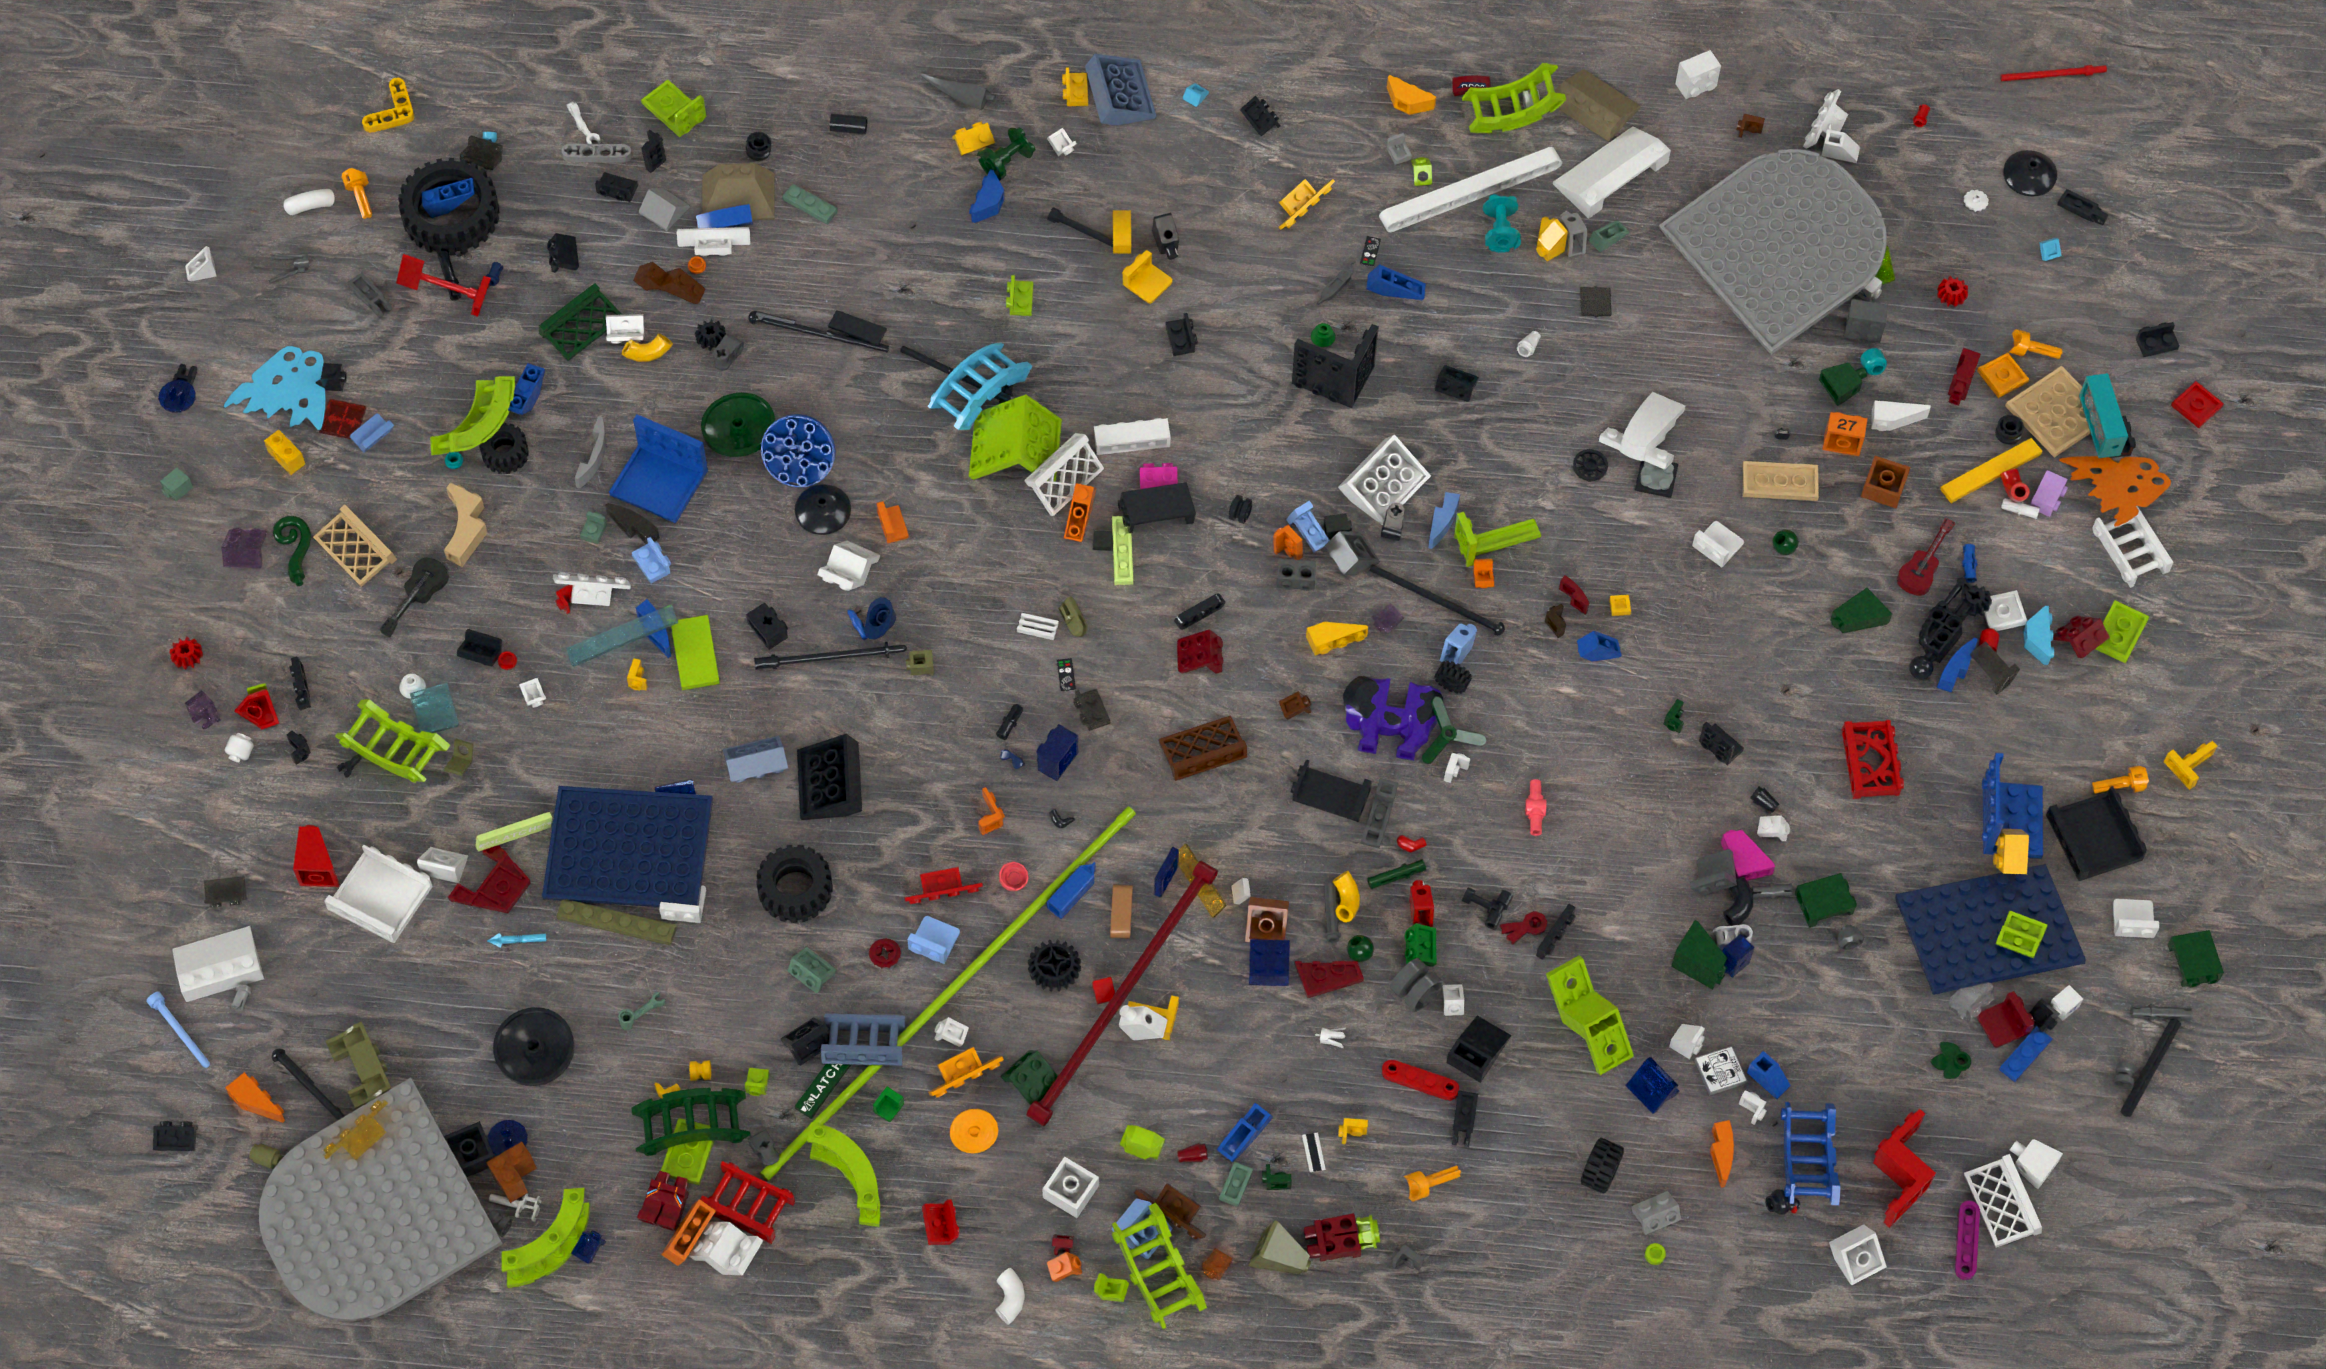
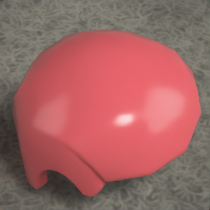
M1015 861L1004 864L999 872V882L1008 891L1023 889L1029 879L1028 871L1024 865Z

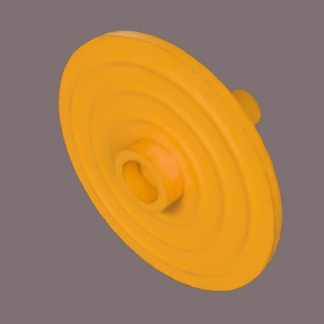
M969 1109L961 1112L954 1118L950 1126L951 1141L959 1150L966 1153H980L987 1150L994 1144L998 1136V1124L995 1118L989 1112L982 1109Z

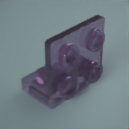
M241 528L229 529L221 547L223 567L261 568L263 565L261 547L266 538L267 531L257 528L251 530H242Z

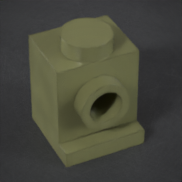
M932 650L909 651L910 659H906L907 670H911V676L923 674L933 676Z

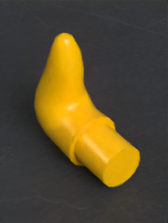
M659 1083L654 1084L660 1098H663V1094L681 1090L677 1083L667 1089H664Z

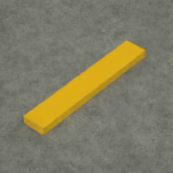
M2030 438L1941 486L1940 490L1949 502L1953 503L2001 477V473L2016 469L2040 456L2043 451Z

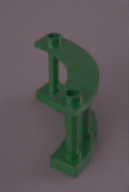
M711 1088L686 1089L663 1094V1098L653 1101L650 1098L631 1108L632 1115L643 1119L645 1143L637 1147L636 1152L643 1153L646 1156H653L664 1149L690 1142H742L743 1139L751 1135L750 1131L739 1129L737 1105L746 1099L745 1091L722 1088V1091H711ZM716 1104L729 1107L731 1128L718 1127ZM693 1105H708L710 1128L695 1129ZM683 1106L685 1108L687 1131L672 1133L670 1110ZM662 1112L664 1136L653 1139L651 1118Z

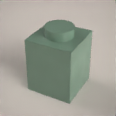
M178 467L160 481L163 494L175 501L179 500L193 488L190 478Z

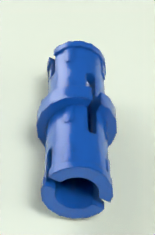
M1965 544L1963 546L1964 560L1962 561L1965 572L1964 577L1966 582L1974 583L1977 581L1975 545Z

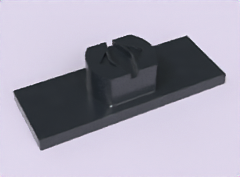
M836 310L828 325V328L878 346L887 331V328L838 310Z

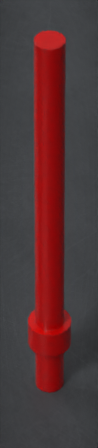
M2084 65V67L2001 74L2000 79L2001 81L2082 74L2091 76L2093 73L2107 72V66Z

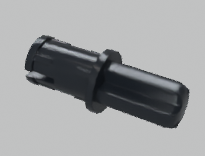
M1019 704L1012 706L1008 715L1003 718V723L999 730L996 732L997 737L1007 740L1013 727L1017 726L1016 722L1023 712L1022 706Z

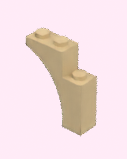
M450 482L446 489L449 498L458 510V522L455 533L444 549L447 560L463 567L487 534L485 522L477 518L483 511L484 505L481 496L476 493H470L461 485L456 486Z

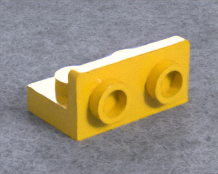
M1066 68V74H1062V85H1066V89H1063V99H1067V106H1088L1087 73H1069V68Z

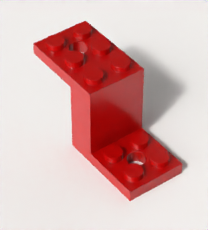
M1920 1108L1915 1113H1909L1904 1119L1905 1123L1902 1126L1897 1125L1891 1132L1892 1136L1888 1140L1884 1138L1878 1145L1879 1149L1874 1154L1876 1158L1873 1163L1903 1189L1900 1198H1894L1885 1212L1886 1218L1883 1223L1889 1228L1930 1188L1936 1172L1904 1145L1920 1128L1925 1113Z

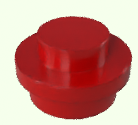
M510 651L502 652L498 657V665L504 670H510L517 664L516 655Z

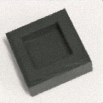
M1094 530L1093 550L1112 551L1113 531Z

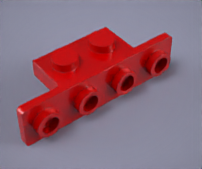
M959 867L920 874L923 894L904 897L905 902L909 901L910 904L921 903L922 898L928 897L929 901L941 899L940 895L948 894V897L960 895L959 891L967 890L968 893L978 892L979 887H983V884L980 882L962 886Z

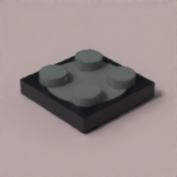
M1641 461L1635 491L1671 498L1678 463L1672 462L1664 470L1646 461Z

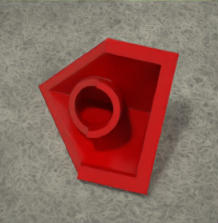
M267 689L249 694L234 710V712L261 730L280 724Z

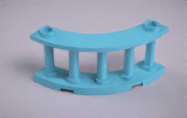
M1003 343L985 346L968 356L947 376L938 390L932 394L928 407H943L956 417L955 428L958 430H970L975 419L983 410L981 408L983 403L987 399L991 401L1001 392V387L1006 384L1011 386L1018 382H1024L1032 365L1028 362L1016 364L1001 353ZM998 359L1008 368H1001L993 361ZM984 364L994 371L996 375L987 380L973 369ZM967 374L982 385L976 394L970 393L958 384ZM953 389L968 400V404L962 412L946 401Z

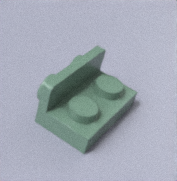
M806 947L791 958L788 972L812 991L818 993L821 990L822 984L835 975L836 969Z

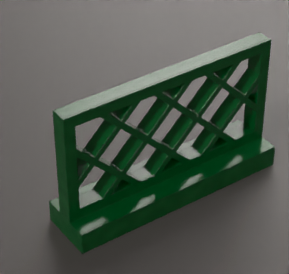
M594 283L539 325V334L546 338L569 361L607 332V326H605L606 312H613L615 315L623 314L603 295L600 287ZM600 298L604 302V308L593 307V302ZM583 310L591 311L590 318H579V313ZM593 311L604 312L603 319H592ZM568 321H577L576 329L565 328V324ZM579 322H590L589 330L578 329ZM592 323H603L602 329L599 331L591 330ZM563 332L562 340L553 339L551 334ZM565 332L576 333L575 341L564 340ZM578 333L589 334L588 340L585 342L577 341ZM564 344L575 345L574 350L568 354L563 349Z

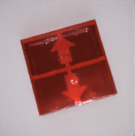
M330 399L319 433L351 439L350 435L361 426L366 406Z

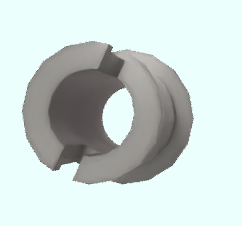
M240 984L239 987H236L237 993L231 1008L235 1007V1010L243 1011L246 1000L251 995V988L249 986Z

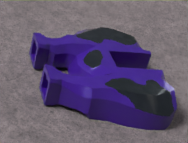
M1358 676L1352 680L1343 693V702L1346 709V723L1350 729L1360 730L1362 736L1358 751L1376 754L1379 740L1378 734L1385 736L1400 735L1405 740L1403 744L1398 746L1396 758L1414 761L1415 753L1422 745L1428 742L1430 733L1438 722L1431 705V700L1435 697H1440L1443 701L1440 690L1432 686L1417 685L1410 682L1405 709L1386 706L1391 679Z

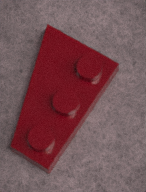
M1294 961L1307 999L1364 982V977L1357 961H1333L1332 963H1320V961L1302 963V961Z

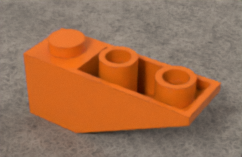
M1078 483L1075 484L1064 534L1065 539L1083 541L1097 488Z
M244 1072L225 1087L228 1095L241 1109L282 1123L285 1122L282 1115L284 1110L278 1103L274 1105L270 1101L272 1097L265 1089L261 1091L258 1088L259 1083L253 1076L248 1077Z

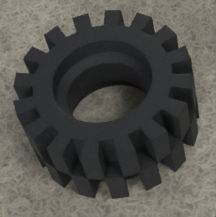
M1443 661L1434 678L1436 682H1439L1438 685L1444 686L1445 690L1449 689V692L1454 691L1456 694L1458 692L1462 694L1466 691L1472 675L1469 670H1465L1464 666L1460 667L1461 664L1459 663L1456 665L1453 661L1451 663Z

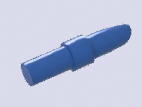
M847 610L854 628L863 640L867 639L868 637L864 633V624L861 619L858 618L855 611Z

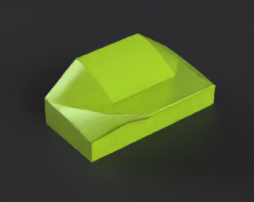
M1127 1125L1120 1146L1124 1147L1126 1153L1144 1160L1150 1157L1158 1160L1165 1139L1145 1128Z

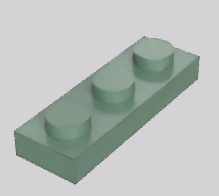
M794 184L782 196L783 201L827 225L838 212L837 208Z

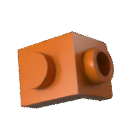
M1492 559L1474 560L1473 577L1475 588L1494 587Z
M1066 1252L1047 1262L1051 1279L1054 1282H1058L1072 1274H1082V1264L1077 1255Z

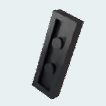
M1571 904L1567 905L1539 945L1537 957L1543 960L1546 955H1551L1555 948L1554 943L1556 940L1560 941L1566 932L1564 930L1567 925L1571 926L1574 922L1576 907Z

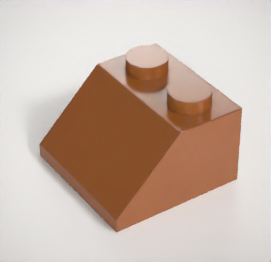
M1250 897L1245 942L1284 946L1289 901Z

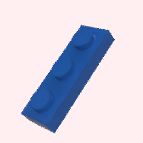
M2036 1026L2001 1065L1999 1070L2016 1082L2050 1044L2053 1038L2045 1032L2042 1033L2040 1028Z

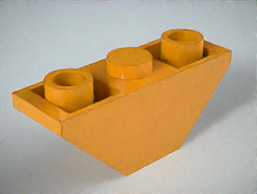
M1388 76L1387 90L1394 108L1409 115L1434 110L1436 96L1432 93L1421 90L1415 85L1408 84L1398 77Z

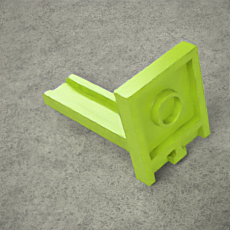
M1464 512L1457 513L1454 538L1459 542L1461 555L1464 554L1466 567L1474 565L1475 556L1541 537L1535 519L1478 535L1476 533L1473 534L1470 518H1467Z

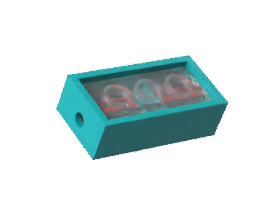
M2109 374L2086 376L2079 398L2098 458L2120 456L2128 434Z

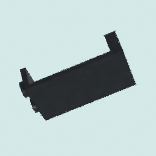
M1187 482L1122 492L1120 500H1118L1119 511L1123 512V525L1127 527L1128 533H1133L1134 525L1183 517L1186 524H1193L1196 516Z
M1309 760L1305 761L1304 766L1300 765L1297 772L1298 781L1293 782L1291 788L1293 801L1359 822L1371 791V780L1364 779L1363 785L1309 768Z

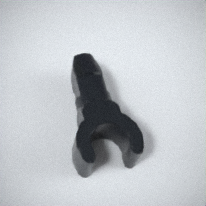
M357 754L351 760L339 764L337 769L339 772L347 769L344 772L345 778L351 775L354 766L362 758Z

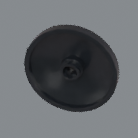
M540 1007L522 1009L510 1015L498 1028L493 1042L494 1058L501 1072L511 1081L524 1086H540L558 1078L570 1065L575 1048L574 1037L568 1023L558 1013Z

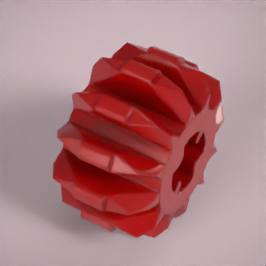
M1950 276L1948 280L1943 279L1940 285H1938L1937 298L1941 299V303L1946 302L1948 307L1952 304L1956 308L1958 304L1962 305L1967 299L1968 285H1964V280L1959 281L1958 277L1953 279Z
M186 637L183 641L179 638V643H173V648L169 651L170 659L178 668L183 667L186 670L188 666H191L194 669V664H200V658L203 657L202 646L197 643L195 638L190 640V638Z

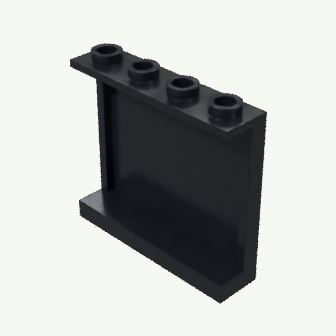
M2113 786L2109 788L2107 793L2058 808L2056 804L2048 808L2046 817L2078 881L2143 861L2147 852L2146 845L2140 840L2137 827L2132 824L2129 812L2123 807L2121 796L2115 791Z

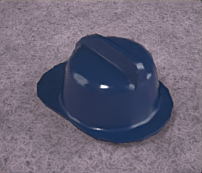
M880 597L870 604L864 627V633L869 639L875 640L882 637L894 625L896 613L890 600Z

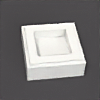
M1241 878L1231 886L1234 904L1240 905L1251 897L1249 880L1247 878Z

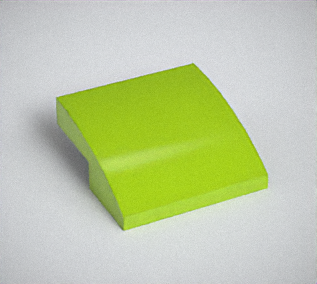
M2009 911L1996 945L2034 958L2048 924Z

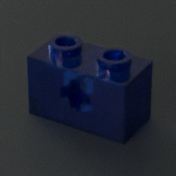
M1742 934L1733 939L1722 951L1727 957L1725 966L1728 968L1725 974H1729L1732 978L1750 963L1755 948Z

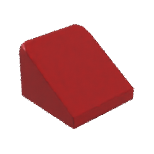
M1107 977L1092 981L1097 1005L1110 1002L1115 994L1112 978Z

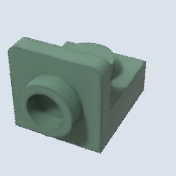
M588 511L586 514L587 521L580 537L583 540L599 544L607 527L606 519L598 512L592 513Z

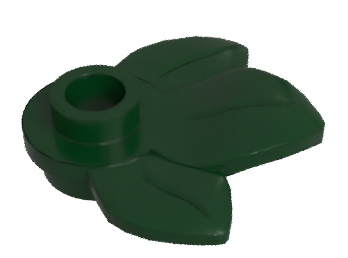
M1940 1042L1942 1054L1931 1059V1064L1936 1069L1944 1071L1943 1076L1945 1079H1955L1960 1075L1961 1071H1966L1971 1066L1970 1056L1966 1052L1960 1051L1959 1047L1951 1042ZM1958 1060H1962L1964 1064H1959Z

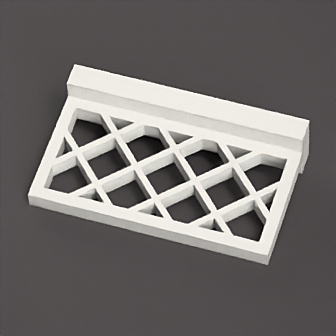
M1075 433L1024 480L1028 486L1033 488L1050 516H1054L1073 498L1077 473L1083 474L1080 484L1087 485L1104 469L1087 443L1089 439L1086 434ZM1082 447L1086 450L1085 458H1079V451ZM1069 459H1074L1072 470H1066ZM1078 460L1085 461L1083 472L1077 471ZM1089 461L1094 462L1097 467L1092 473L1088 472ZM1061 471L1060 482H1053L1054 473ZM1066 472H1072L1071 484L1064 483ZM1044 483H1048L1047 494H1043L1039 489ZM1053 484H1059L1058 495H1051ZM1064 485L1070 486V492L1067 496H1063ZM1051 497H1057V505L1054 508L1050 505Z
M2010 1154L2003 1156L2001 1160L1964 1173V1177L1975 1202L1980 1208L1981 1216L1995 1248L2032 1234L2035 1236L2042 1233L2041 1223ZM2000 1166L2003 1172L2001 1178L1998 1179L1989 1175L1991 1169ZM1978 1174L1985 1178L1981 1186L1972 1183L1970 1177ZM1987 1178L1998 1182L1994 1192L1984 1188ZM2001 1184L2010 1188L2008 1197L1997 1193ZM1982 1191L1993 1195L1989 1204L1980 1201L1979 1196ZM1995 1197L2006 1201L2003 1210L1991 1206ZM2009 1202L2018 1206L2019 1210L2016 1216L2005 1211ZM1990 1209L2000 1213L1997 1223L1988 1219L1987 1214ZM2003 1215L2014 1219L2011 1228L1999 1224ZM2016 1221H2020L2026 1225L2028 1230L2020 1233L2013 1230ZM1997 1228L2009 1232L2005 1239L1997 1240L1995 1235Z

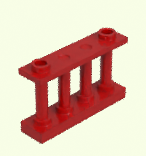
M722 1161L720 1165L722 1172L725 1173L712 1196L707 1198L702 1195L700 1200L716 1210L713 1216L725 1222H730L735 1227L772 1244L775 1239V1232L772 1226L785 1203L794 1206L795 1198L793 1193L786 1188L780 1189L740 1170L732 1162L726 1163ZM734 1177L742 1181L730 1205L724 1206L719 1204L718 1200L731 1178ZM749 1186L761 1190L747 1214L742 1215L737 1212L736 1209ZM769 1194L777 1198L778 1201L766 1222L761 1224L755 1221L754 1217Z

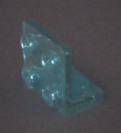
M447 683L410 693L420 732L436 733L459 726Z

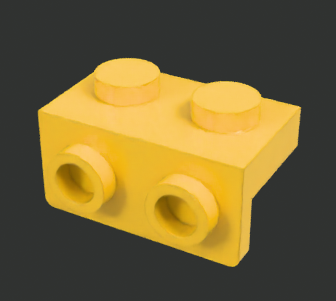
M981 121L973 124V128L966 130L964 127L955 131L956 134L952 138L953 140L955 139L961 156L995 143L988 123L982 124Z

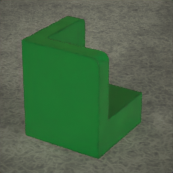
M886 1087L874 1102L873 1111L886 1121L891 1122L903 1107L904 1098L891 1088Z

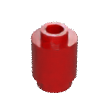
M1987 628L1981 631L1978 644L1980 656L1985 658L1994 657L2000 637L1996 630Z

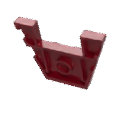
M500 845L482 851L483 855L494 860L497 864L478 890L473 892L458 883L448 896L449 901L503 913L510 912L531 882L519 866L512 861L507 852Z

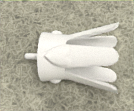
M1322 1028L1321 1034H1315V1036H1321L1320 1043L1344 1048L1341 1043L1331 1039L1345 1038L1343 1032L1336 1031L1346 1028Z

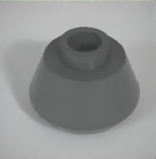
M1843 926L1838 933V945L1842 949H1852L1863 943L1864 935L1855 926Z

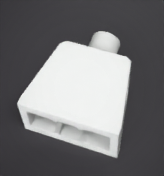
M1124 1005L1120 1009L1119 1027L1132 1040L1163 1038L1168 1021L1166 1018L1146 1006L1129 1007Z
M2032 1139L2027 1147L2016 1141L2010 1149L2012 1153L2019 1157L2015 1163L2016 1169L2037 1189L2040 1188L2063 1155V1153L2035 1139Z

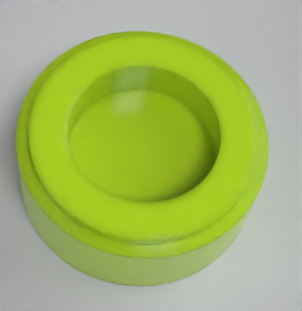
M1652 1243L1646 1248L1645 1259L1648 1263L1659 1265L1664 1261L1666 1251L1662 1245Z

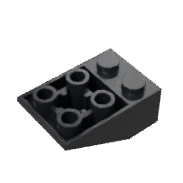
M1477 1015L1449 1051L1446 1063L1481 1083L1512 1035Z

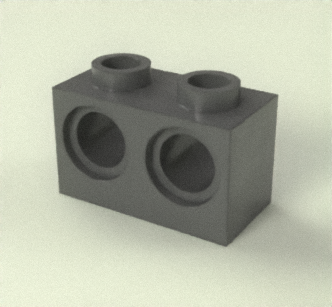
M1279 559L1277 588L1285 590L1300 589L1303 591L1314 590L1316 561Z

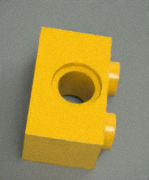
M277 430L264 440L268 453L290 475L306 465L302 452L280 430Z

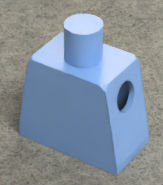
M1459 624L1445 639L1440 661H1449L1450 663L1453 661L1456 665L1457 663L1461 664L1473 647L1477 628L1473 624H1468L1467 626Z

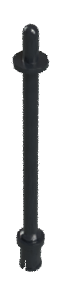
M885 642L884 647L778 657L775 654H771L770 657L754 658L755 670L773 668L774 670L780 665L880 654H886V658H889L890 653L905 652L907 647L906 645L888 646V642Z

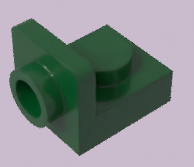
M1679 699L1675 701L1663 723L1669 730L1678 733L1682 731L1684 722L1680 720L1684 713V710H1682L1684 702Z
M1266 1164V1170L1262 1171V1183H1266L1267 1190L1291 1189V1174L1278 1172L1271 1175L1270 1164Z

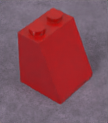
M314 825L299 826L293 866L299 885L339 887V881L319 827Z

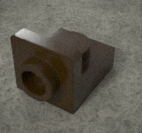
M1562 604L1550 607L1546 612L1544 621L1557 638L1563 636L1566 629V622L1561 617L1564 608Z

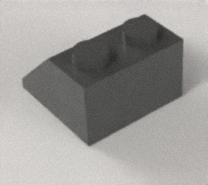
M1339 531L1325 545L1329 551V556L1335 560L1339 571L1344 575H1357L1369 569L1372 564L1377 565L1380 562L1361 533Z

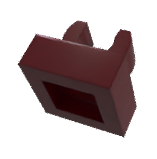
M1054 1234L1052 1238V1246H1056L1054 1254L1057 1256L1060 1248H1064L1066 1252L1070 1253V1248L1074 1244V1236Z

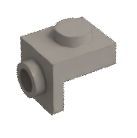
M1404 133L1395 134L1387 139V150L1395 165L1412 160V154L1405 143Z

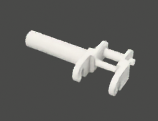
M528 1193L522 1197L523 1201L515 1200L512 1203L503 1196L491 1194L489 1197V1202L517 1208L515 1213L517 1218H519V1212L521 1213L524 1208L534 1210L532 1215L533 1222L536 1221L535 1217L538 1216L540 1211L539 1203H541L540 1196L537 1198L528 1197ZM527 1201L534 1202V1207L526 1205Z

